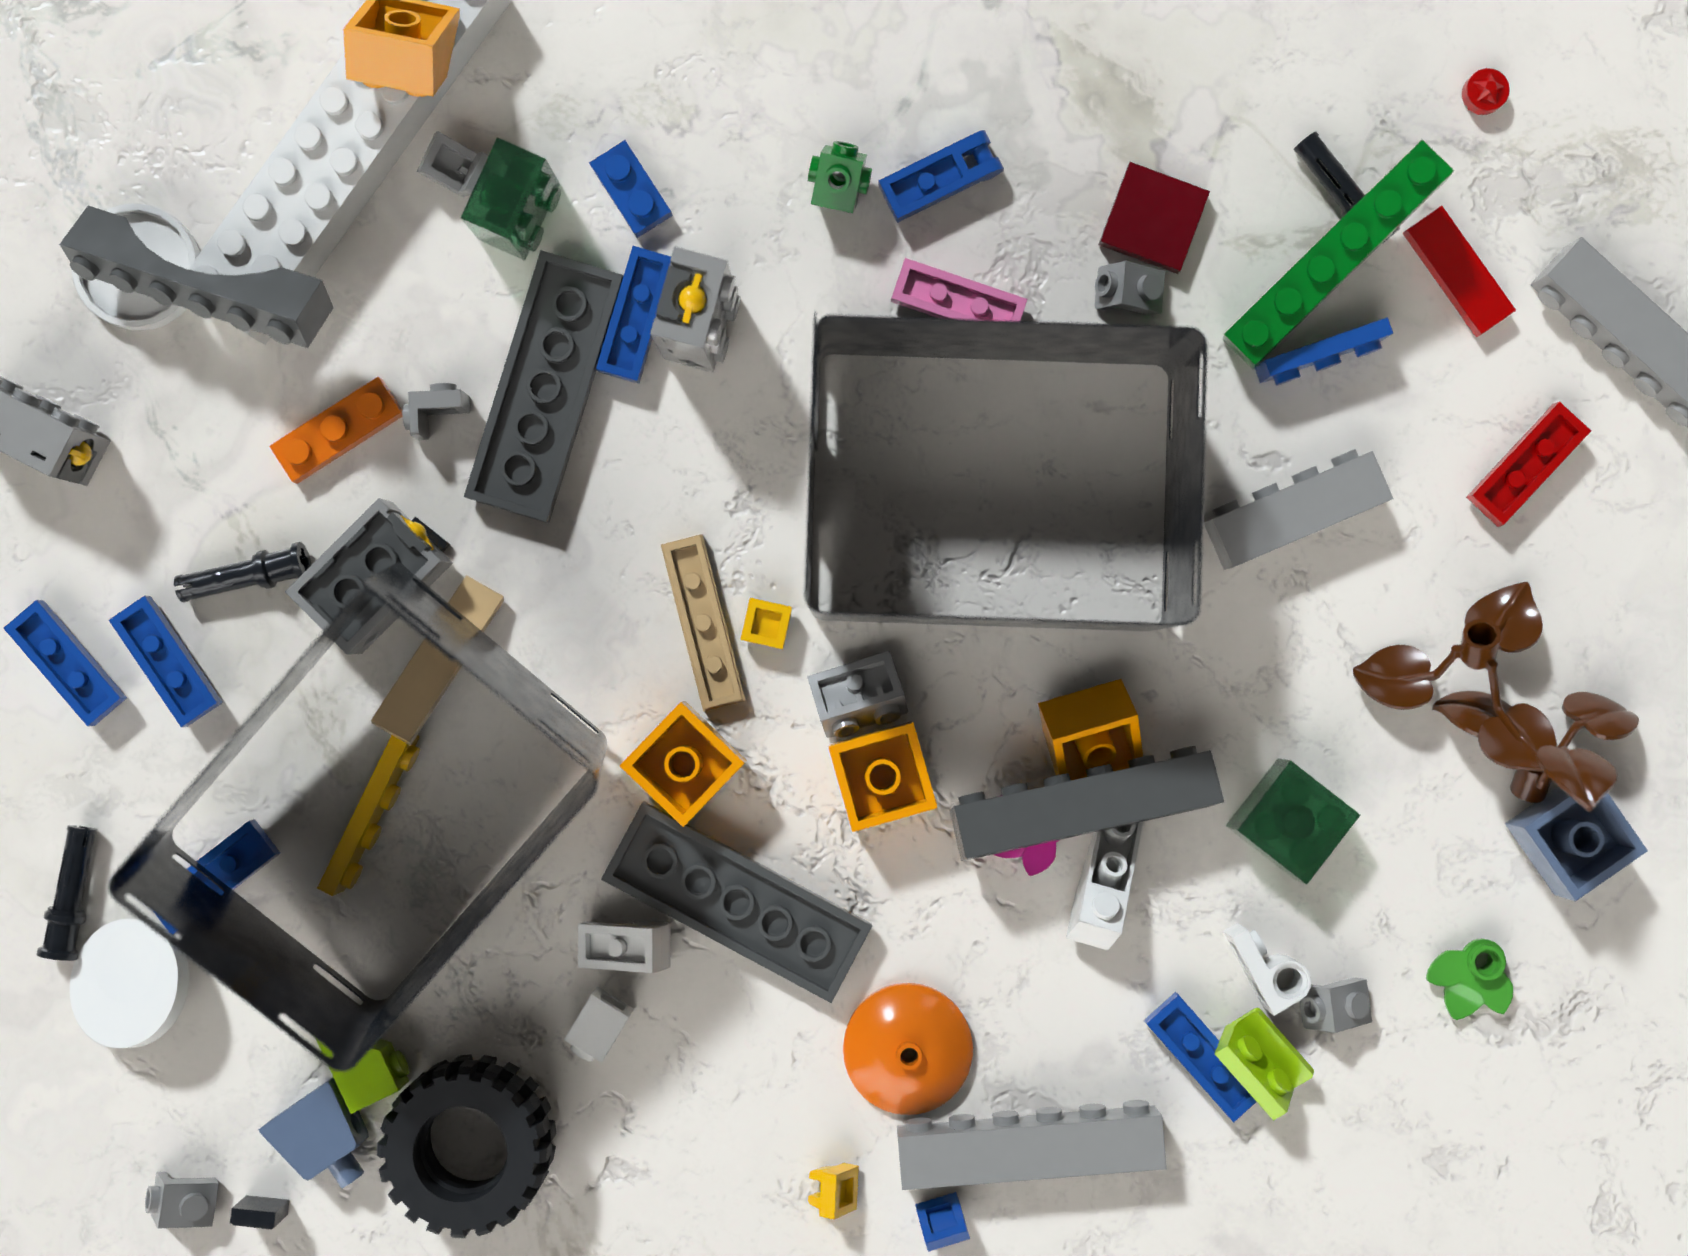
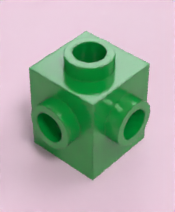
M834 141L833 146L825 145L820 153V157L813 155L808 173V181L815 183L811 204L853 214L858 203L859 193L867 195L872 168L865 167L867 154L858 153L859 147L854 144ZM835 172H841L845 178L838 177Z

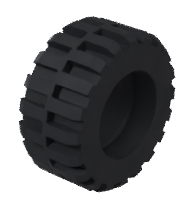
M469 1054L458 1056L452 1062L444 1060L433 1065L399 1094L392 1103L393 1109L384 1117L380 1128L385 1135L377 1143V1156L385 1158V1163L379 1168L382 1182L391 1181L393 1186L388 1196L394 1205L399 1204L401 1201L406 1205L409 1210L404 1216L415 1224L419 1218L428 1222L426 1230L437 1235L441 1233L443 1228L451 1229L452 1238H466L472 1229H475L476 1235L482 1236L491 1233L497 1224L503 1227L515 1220L519 1211L525 1210L533 1200L549 1173L548 1168L554 1159L556 1146L552 1144V1140L557 1133L555 1120H549L547 1116L551 1110L547 1097L538 1098L534 1091L539 1085L531 1076L526 1081L517 1076L516 1074L520 1068L510 1062L505 1067L496 1065L497 1057L483 1055L479 1060H473L472 1055ZM468 1107L489 1116L498 1125L506 1141L507 1160L502 1170L492 1178L478 1181L462 1179L447 1171L436 1158L431 1144V1127L439 1114L449 1108Z

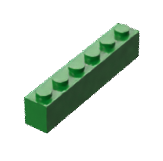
M1421 140L1224 334L1222 340L1254 369L1438 190L1455 170L1425 141Z

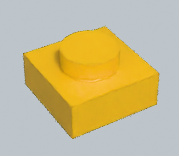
M750 598L740 640L783 649L793 607Z

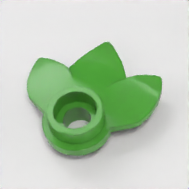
M1475 939L1469 942L1463 950H1447L1438 955L1428 968L1426 980L1434 985L1445 987L1444 1002L1450 1016L1455 1020L1471 1015L1483 1004L1499 1014H1504L1513 998V984L1504 972L1506 966L1504 951L1497 943L1491 940ZM1480 953H1486L1488 958L1487 963L1483 967H1477L1476 957Z

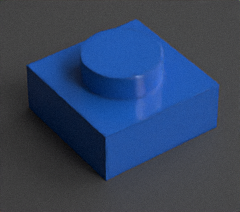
M957 1192L915 1204L928 1252L970 1239Z

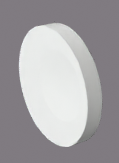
M131 203L106 210L107 212L126 217L134 233L144 245L168 262L189 269L200 254L198 245L189 230L176 218L157 207ZM72 270L74 285L85 305L98 317L118 327L130 330H151L174 321L186 311V308L174 304L166 306L155 301L152 297L134 291L132 293L123 292L113 284L97 279L93 281L86 280Z
M120 919L104 925L84 943L79 951L78 959L75 960L72 968L69 993L71 1007L77 1023L88 1037L98 1044L110 1048H134L154 1042L172 1027L184 1007L189 987L187 957L139 919ZM157 923L159 926H161L164 930L168 932L165 926Z

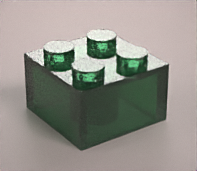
M497 137L461 219L479 241L526 260L529 251H536L542 240L544 228L541 225L547 212L552 213L559 203L561 188L558 187L560 183L545 158Z
M1278 758L1233 815L1226 827L1290 877L1307 885L1360 817V814L1294 762Z

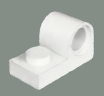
M639 921L628 924L584 922L578 924V968L655 973L671 967L670 922Z
M1237 923L1223 931L1263 1008L1273 1016L1288 1009L1289 1006L1307 996L1311 988V977L1304 965L1282 954H1276L1263 959L1262 956L1268 952L1255 930L1249 932L1248 929ZM1286 968H1292L1294 976L1291 984L1284 988H1278L1276 981L1279 972Z

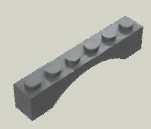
M89 205L59 244L70 261L71 269L86 280L93 281L97 279L113 284L116 288L126 293L134 291L152 297L155 301L166 306L174 304L189 309L203 318L214 317L229 322L242 331H249L251 329L269 335L272 339L282 344L293 343L309 348L334 308L321 279L283 267L261 273L243 275L207 274L182 268L164 260L147 248L134 233L126 217Z

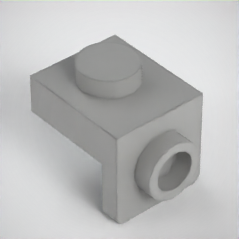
M438 131L435 132L417 172L465 197L472 195L474 190L480 192L485 186L491 169L486 167L490 156L484 152L476 153Z
M1129 261L1099 267L1095 282V308L1100 310L1121 308L1150 316L1162 314L1165 271Z
M435 383L430 385V391L408 392L409 404H404L402 411L403 424L406 430H410V435L419 441L428 440V415L470 413V396L461 389H457L456 384Z
M1350 978L1324 986L1311 984L1307 996L1300 1000L1303 1027L1305 1029L1337 1033L1371 1023L1372 1017L1367 979Z
M157 1172L155 1185L148 1186L146 1191L145 1211L151 1214L158 1229L212 1227L219 1182L216 1178L170 1179L167 1172Z

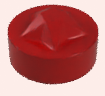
M1491 68L1478 70L1465 82L1462 88L1464 105L1468 110L1477 115L1494 113L1508 99L1510 92L1508 80L1498 70Z

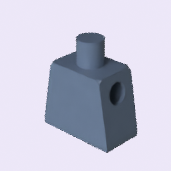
M334 1077L258 1129L275 1150L307 1181L328 1168L343 1189L365 1173L351 1151L360 1146L369 1137L368 1130L359 1110L350 1114Z

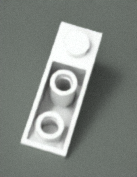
M1143 822L1093 833L1073 902L1066 935L1067 939L1108 951L1122 934Z

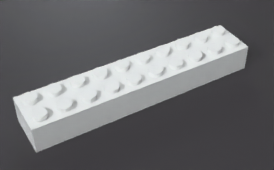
M421 0L460 8V18L448 75L434 97H415L403 90L388 87L371 88L365 86L362 82L346 79L344 52L192 263L189 270L207 274L243 275L261 273L283 267L314 277L512 0ZM251 329L243 331L264 345L271 338L269 335Z

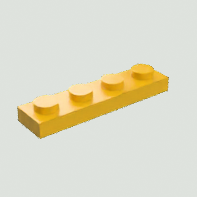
M391 735L317 889L334 896L344 892L346 888L352 889L356 884L363 869V866L358 863L365 849L371 850L381 833L382 827L377 824L384 810L389 811L400 794L401 787L397 786L403 770L408 772L419 755L420 748L416 747L420 738L419 735L416 736L411 746Z

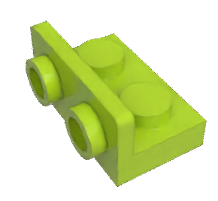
M1260 1008L1252 1009L1225 1026L1214 1053L1272 1120L1287 1113L1294 1088L1310 1080L1314 1074L1312 1066Z

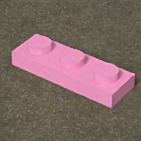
M907 258L904 259L891 298L892 303L941 319L1020 321L1028 300Z

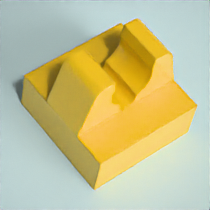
M842 1163L810 1171L809 1178L820 1181L821 1190L809 1195L808 1202L820 1209V1217L835 1220L857 1210L858 1165Z

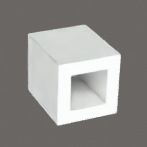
M597 987L590 995L564 1040L571 1044V1051L580 1058L590 1062L595 1058L602 1063L634 1008Z

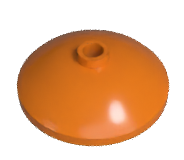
M899 983L877 990L856 1008L845 1031L843 1055L849 1078L857 1091L866 1100L876 1107L891 1113L915 1115L926 1113L942 1106L959 1091L971 1067L973 1043L971 1032L963 1013L950 998L926 985ZM904 1049H914L917 1052L916 1059L912 1062L904 1061L901 1058V1053Z

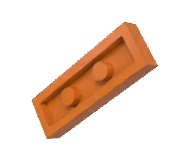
M376 377L269 447L290 480L298 484L403 417V410L383 379Z

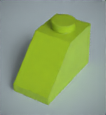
M381 1038L354 1068L347 1071H336L329 1067L350 1114L398 1092L409 1082L407 1077L409 1066L404 1055L399 1050L395 1051L390 1041ZM316 1039L321 1052L332 1058L333 1053Z

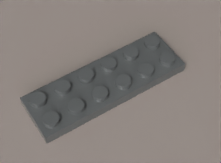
M540 250L465 490V498L546 523L550 522L597 371V363L623 280L622 274Z
M645 801L640 805L601 880L830 1003H832L872 928V923L688 824L682 827L671 815Z

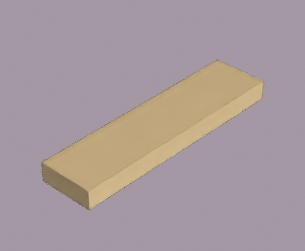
M703 534L661 544L703 712L746 701Z
M466 575L448 603L484 632L504 602V596ZM424 638L371 719L372 724L411 746L462 665L456 660L452 661Z

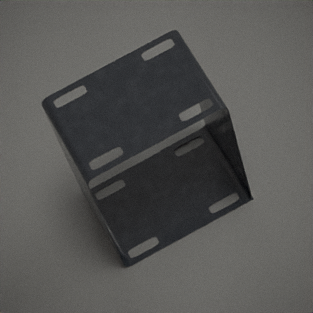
M814 312L805 600L811 613L816 618L825 621L1152 631L1192 623L1199 615L1201 598L1207 340L1204 334L1194 327L850 315H826L817 323L816 312ZM830 354L1138 364L1157 365L1163 368L1168 376L1162 616L1160 622L821 612L810 606L815 451L818 452L820 367L822 359ZM1202 354L1201 416L1199 418L1200 360ZM1174 380V389H1173V425H1172V439H1171V398H1172V381ZM1197 540L1196 603L1194 606L1195 544ZM1169 552L1168 602L1166 612L1167 553Z
M400 562L362 582L367 588L352 597L109 880V892L116 902L324 1064L336 1071L350 1070L359 1063L590 800L596 791L607 749V739L601 730ZM374 596L452 661L456 660L587 769V772L394 992L384 1000H373L361 992L181 850L174 843L172 835L179 821ZM552 696H554L557 700H559L562 704H564L569 710H571L575 715H577L581 720H583L587 725H589L596 733H594V732H593L591 729H589L585 724H583L579 719H577L573 714H571L567 709H565V708H564L560 703H558ZM537 721L541 722L548 729H550L554 734H556L560 739H562L566 744H568L572 749H574L578 754H580L589 764H587L580 757H578L574 752H572L568 747H566L562 742H560L556 737H554L550 732H548ZM174 854L180 856L216 884L224 893L220 895L178 863L172 856ZM130 894L175 928L182 937L177 939L131 904L125 897ZM316 964L358 996L363 1001L360 1005L319 974L313 966ZM281 1013L325 1045L333 1053L332 1058L322 1053L279 1018Z

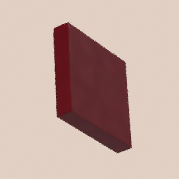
M1129 162L1098 245L1179 274L1210 191Z

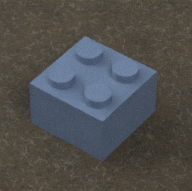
M1558 786L1549 792L1542 802L1532 804L1505 823L1553 894L1573 901H1577L1648 852L1608 793L1588 812Z

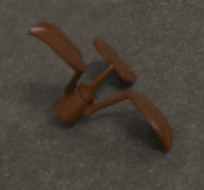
M1527 581L1496 590L1474 603L1466 613L1461 645H1453L1449 655L1434 671L1430 672L1431 663L1427 655L1409 645H1393L1383 648L1353 668V676L1356 682L1373 700L1389 708L1410 710L1430 702L1433 697V686L1430 681L1439 679L1457 658H1461L1469 668L1475 670L1486 668L1488 671L1493 710L1497 717L1488 718L1481 724L1478 733V743L1482 752L1489 760L1505 768L1543 771L1536 761L1539 748L1543 746H1557L1553 727L1540 710L1529 704L1519 703L1505 712L1501 705L1497 676L1498 663L1496 661L1498 649L1508 653L1522 652L1534 646L1542 633L1543 623L1541 614L1534 601L1530 584Z
M1480 691L1455 692L1437 700L1432 707V710L1442 713L1458 728L1478 737L1481 724L1486 719L1497 717L1493 710L1491 694ZM1576 692L1564 698L1562 704L1563 712L1569 718L1575 720V722L1570 726L1558 746H1543L1537 752L1536 761L1543 771H1515L1510 790L1517 798L1530 803L1542 802L1553 780L1561 789L1590 812L1600 799L1614 787L1618 774L1609 761L1590 750L1582 748L1570 750L1568 746L1576 733L1583 728H1586L1592 735L1603 740L1625 738L1636 730L1639 718L1635 713L1627 711L1625 707L1607 697L1589 692ZM1501 699L1502 708L1506 712L1512 706Z

